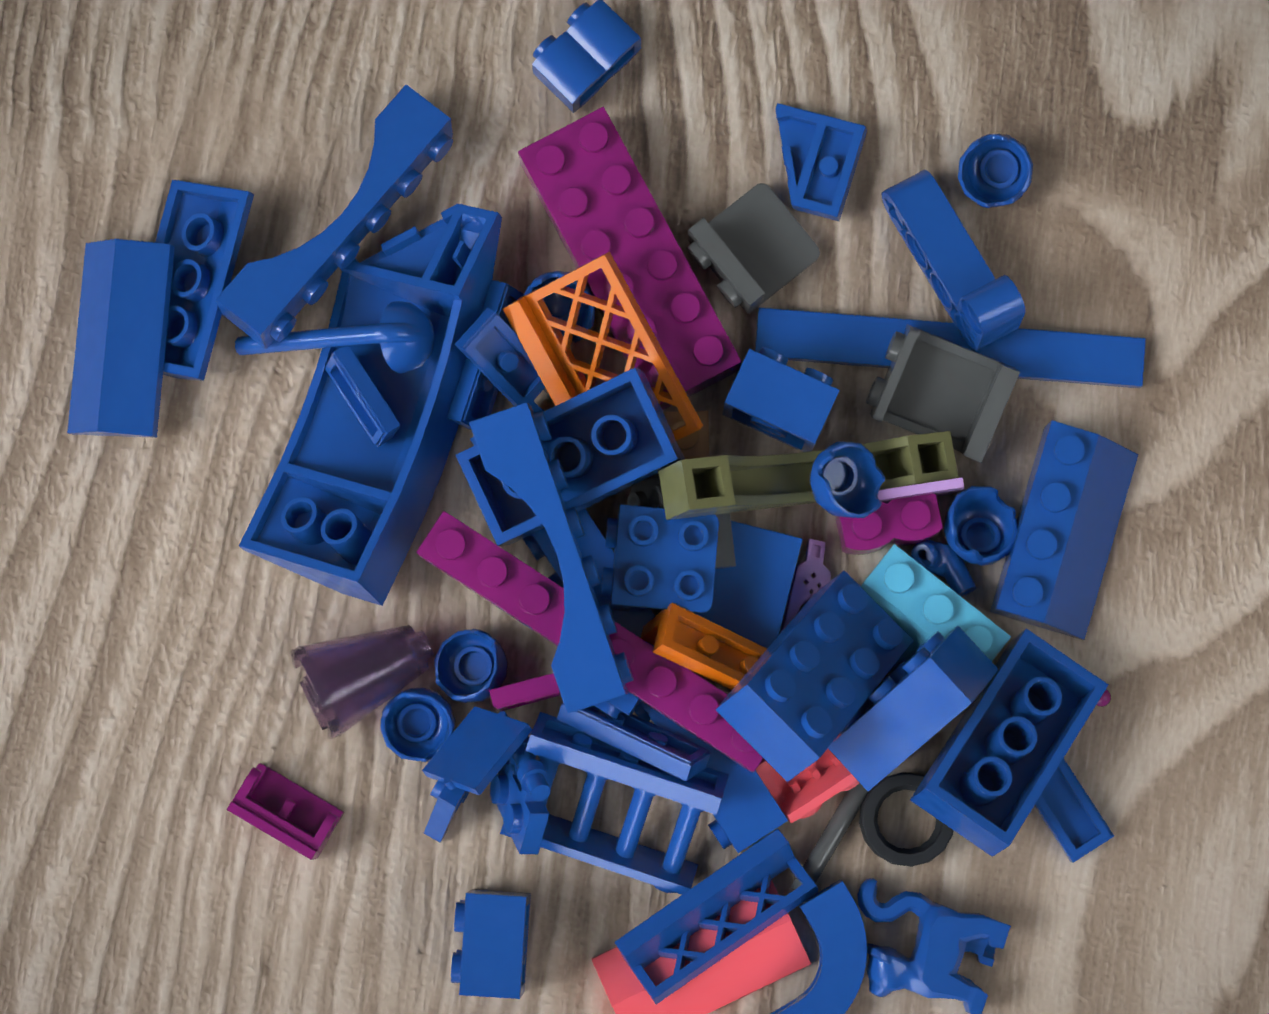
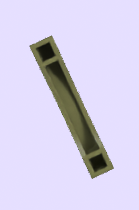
M950 431L907 435L862 444L873 454L876 466L885 476V481L879 490L959 478ZM824 450L762 456L721 455L684 459L658 471L666 520L816 503L810 485V473L816 457Z

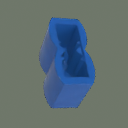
M597 0L591 6L587 2L579 6L567 21V24L570 26L568 30L557 39L553 35L547 37L533 53V57L536 59L532 63L533 74L573 113L588 102L607 80L618 73L642 48L641 37L603 0Z

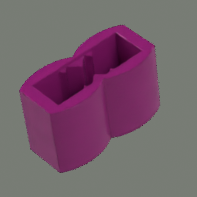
M934 493L893 499L888 504L882 502L878 510L865 518L836 517L842 552L851 555L870 554L884 548L889 543L902 546L915 545L918 542L931 539L943 528L936 494Z

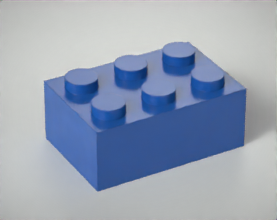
M959 626L955 627L945 637L939 631L935 632L916 650L917 653L907 662L903 661L895 667L870 694L828 747L867 791H870L973 703L999 670Z

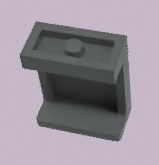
M907 324L904 333L896 331L890 341L885 358L892 362L885 379L877 376L868 394L866 404L873 406L870 412L871 417L881 422L882 420L915 434L950 431L953 449L960 451L963 456L982 463L1020 372L1015 367Z

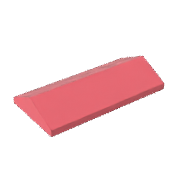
M771 880L769 894L779 895ZM761 887L754 892L760 893ZM749 901L738 902L731 907L728 922L748 923L755 918L758 903ZM767 904L766 909L771 907L772 904ZM788 913L657 1005L630 969L617 947L591 959L616 1014H708L811 965ZM718 916L714 920L720 921V916ZM700 929L690 937L688 951L702 953L708 951L715 945L717 931ZM726 932L725 938L728 937V936H729L730 934H732V933ZM680 944L672 949H679ZM660 957L644 968L655 986L674 974L677 959ZM686 960L684 967L692 961Z

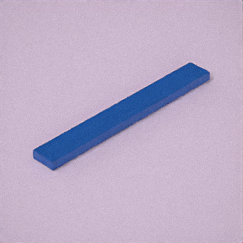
M772 308L758 309L755 351L759 353L762 347H766L784 355L789 361L889 368L892 361L886 359L885 355L890 341L896 331L903 334L907 324L968 349L970 348L954 323ZM1018 328L975 352L1015 367L1020 372L1018 379L1140 389L1143 386L1146 338Z

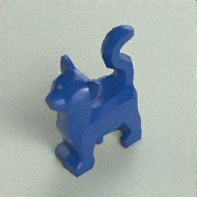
M874 878L866 879L861 884L857 894L858 906L865 917L876 923L893 922L908 911H912L919 917L915 946L910 958H907L892 947L867 943L869 959L866 972L869 978V992L878 997H886L893 991L907 989L925 998L956 999L962 1001L965 1012L969 1014H982L988 995L974 984L972 980L958 974L964 952L976 954L977 961L992 967L995 960V949H1004L1011 926L980 913L957 912L930 900L918 892L904 891L891 898L888 902L881 903L876 899L877 881Z

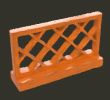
M610 251L545 286L520 297L503 308L505 315L518 335L523 348L555 406L594 388L597 378L608 381L618 376V374L600 368L605 346L629 354L624 372L635 367L637 358L653 363L658 372V378L655 388H651L658 403L660 404V401L676 406L685 422L684 425L671 429L676 441L700 430L704 426ZM602 268L611 285L608 301L584 293L589 274ZM578 280L576 290L567 287V285ZM552 293H557L573 299L568 321L553 317L543 298ZM617 299L619 300L622 306L616 304ZM581 303L605 311L599 333L576 325ZM613 314L630 320L635 329L632 344L608 336ZM560 330L565 331L564 337H563V335H562V333H561ZM573 335L597 343L591 365L575 359L570 349ZM641 342L645 349L640 348ZM664 386L666 387L669 393L663 391Z

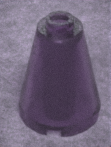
M410 625L302 645L291 650L294 668L303 666L306 672V676L300 682L306 699L322 730L328 728L327 737L330 740L344 734L429 670L427 659L434 657L432 647L424 631L420 630L415 633Z

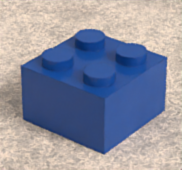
M762 347L758 353L749 348L726 397L722 415L802 452L812 451L840 390L831 386L833 379L818 370L806 368L805 372L802 373L787 366L786 364L789 359L772 349Z
M472 889L466 893L465 900L456 902L454 932H463L462 950L457 949L456 952H453L451 983H460L459 995L520 999L525 992L531 893Z

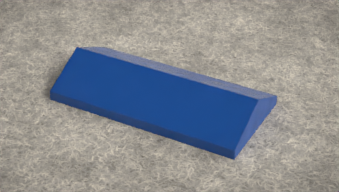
M172 180L155 243L175 246L163 375L187 380L204 381L222 316L216 298L230 284L254 198V194L249 191Z
M123 239L86 243L68 434L157 438L175 252L174 245Z

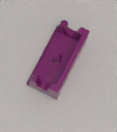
M259 763L256 768L253 767L226 809L310 860L319 857L345 813L262 763Z

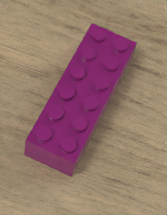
M604 106L518 151L520 164L576 269L610 251L688 397L740 370L741 359ZM602 268L589 274L587 284L593 296L608 301L611 285ZM617 299L616 304L622 306L619 300ZM598 308L602 317H604L605 311ZM613 314L609 329L613 338L632 344L635 329L630 320ZM641 342L640 348L645 349ZM622 352V354H623V356H624V358H625V360H626V362H627V359H628V355H629V354H626V353H623V352ZM637 358L634 368L643 370L650 386L655 388L658 378L655 366L651 362ZM664 386L663 391L669 393L666 387ZM662 401L659 404L662 411L673 406Z

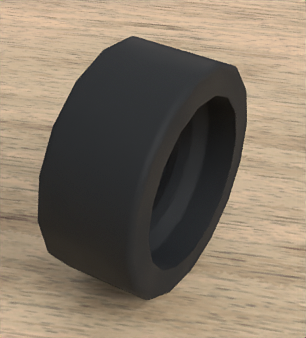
M902 772L887 776L868 792L862 803L859 824L863 839L875 855L891 864L913 867L928 863L945 850L953 836L954 830L936 819L935 829L930 838L921 846L911 849L898 848L892 845L880 832L878 813L884 800L894 792L902 790L916 791L925 777L924 775Z

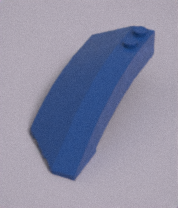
M456 204L441 212L443 219L420 231L414 226L382 243V251L360 263L355 258L345 269L339 268L342 274L328 328L380 324L383 311L390 302H410L421 309L432 321L435 333L432 354L421 367L399 374L393 371L385 361L380 343L349 346L401 424L391 440L377 447L325 370V366L333 352L341 347L322 348L306 399L287 447L239 544L242 550L342 594L383 606L423 522L459 426L458 423L447 418L466 360V356L454 344L481 315L493 279L502 217L498 212Z

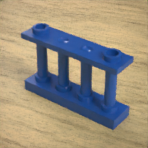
M540 712L525 751L538 755L539 761L544 764L550 776L548 784L550 790L552 789L559 764H565L587 773L573 821L571 822L549 814L540 847L654 885L655 888L665 893L683 895L690 890L698 864L685 860L700 813L706 811L717 815L729 774L706 767V769L688 781H684L557 720L555 716ZM609 779L635 789L619 837L591 828L606 780ZM656 795L679 802L682 805L666 853L638 844L653 796ZM549 796L544 800L545 805H547ZM503 824L500 834L511 837L510 834L505 832Z

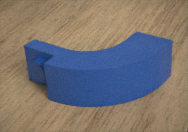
M838 880L798 905L818 941L820 952L818 970L810 986L801 995L770 1014H845L853 1003L865 973L867 939L860 911L844 882Z

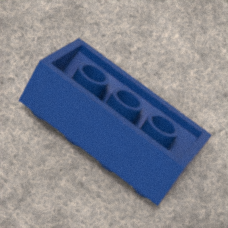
M1053 420L1044 427L1017 517L1018 528L1011 552L1005 558L990 609L991 613L1085 640L1139 454L1099 434Z

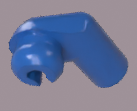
M926 540L918 542L913 546L911 557L932 574L945 577L949 587L961 597L970 594L977 588L963 559L949 545Z

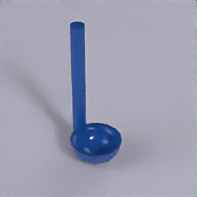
M394 301L390 302L384 309L380 324L293 331L280 342L274 340L267 349L250 336H240L235 341V349L239 355H253L380 343L384 359L389 367L401 374L419 368L432 354L435 333L432 321L421 309L410 302Z

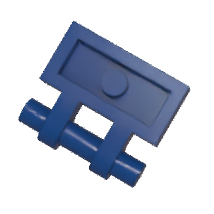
M527 736L498 772V775L491 781L490 797L492 803L497 804L503 818L505 832L511 835L519 854H538L549 817L544 800L551 792L548 785L550 776L544 764L536 760V755L525 751L529 736Z

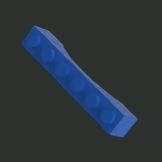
M406 84L375 119L374 146L369 168L358 192L343 213L322 233L300 247L273 258L247 263L216 298L222 315L265 349L274 340L280 342L286 338L296 324L297 319L295 316L307 303L313 305L322 297L328 287L327 280L338 267L345 269L352 263L360 250L358 244L370 231L376 233L385 225L391 215L390 208L400 196L407 198L415 191L422 180L421 173L432 160L439 162L448 153L453 144L451 118Z
M526 402L469 422L485 471L507 484L530 506L545 527L557 554L564 583V618L560 642L551 667L567 714L628 694L626 683L634 681L625 653L615 654L609 635L617 633V628L608 603L601 606L598 604L593 586L601 584L592 555L582 557L576 538L585 536L576 508L566 509L560 490L568 488V483L560 460L550 461L544 442L551 440L552 436L543 411L534 413L532 406Z

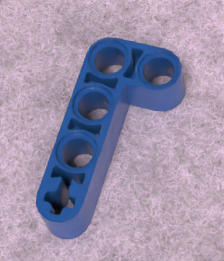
M924 169L881 193L883 204L890 219L971 350L975 352L1020 327L1026 308L1019 290L1008 276L1003 275L997 279L994 277L940 186L929 171Z

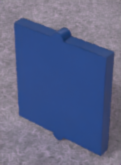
M474 706L422 771L427 777L445 783L449 790L457 787L480 796L531 733L532 728L528 723L510 718L505 711H500L497 714Z

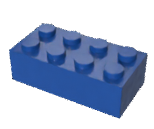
M638 368L626 371L543 412L552 436L551 440L544 442L550 461L560 460L568 483V488L560 490L566 509L575 507L577 512L658 474L659 470L685 459L644 371ZM477 445L455 455L497 546L511 545L545 528L530 506L507 484L485 471Z
M843 570L807 601L716 708V711L788 782L824 754L913 642V639Z
M1027 628L1008 644L995 665L999 670L973 703L970 704L910 801L992 857L1010 846L1109 685Z

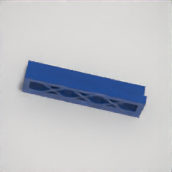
M776 829L615 941V944L630 969L657 1005L819 890L795 858L787 839L779 829ZM787 868L792 871L801 883V886L786 896L769 894L771 880ZM761 887L760 893L754 892ZM749 901L758 903L756 916L748 923L728 922L731 907L738 902ZM767 904H772L771 907L766 909ZM720 916V921L714 920L715 918ZM700 929L717 931L715 945L705 953L688 951L690 937ZM726 932L732 933V934H730L728 937L725 938ZM680 944L679 949H672ZM660 957L677 959L674 974L655 986L644 968ZM686 960L692 961L684 967Z

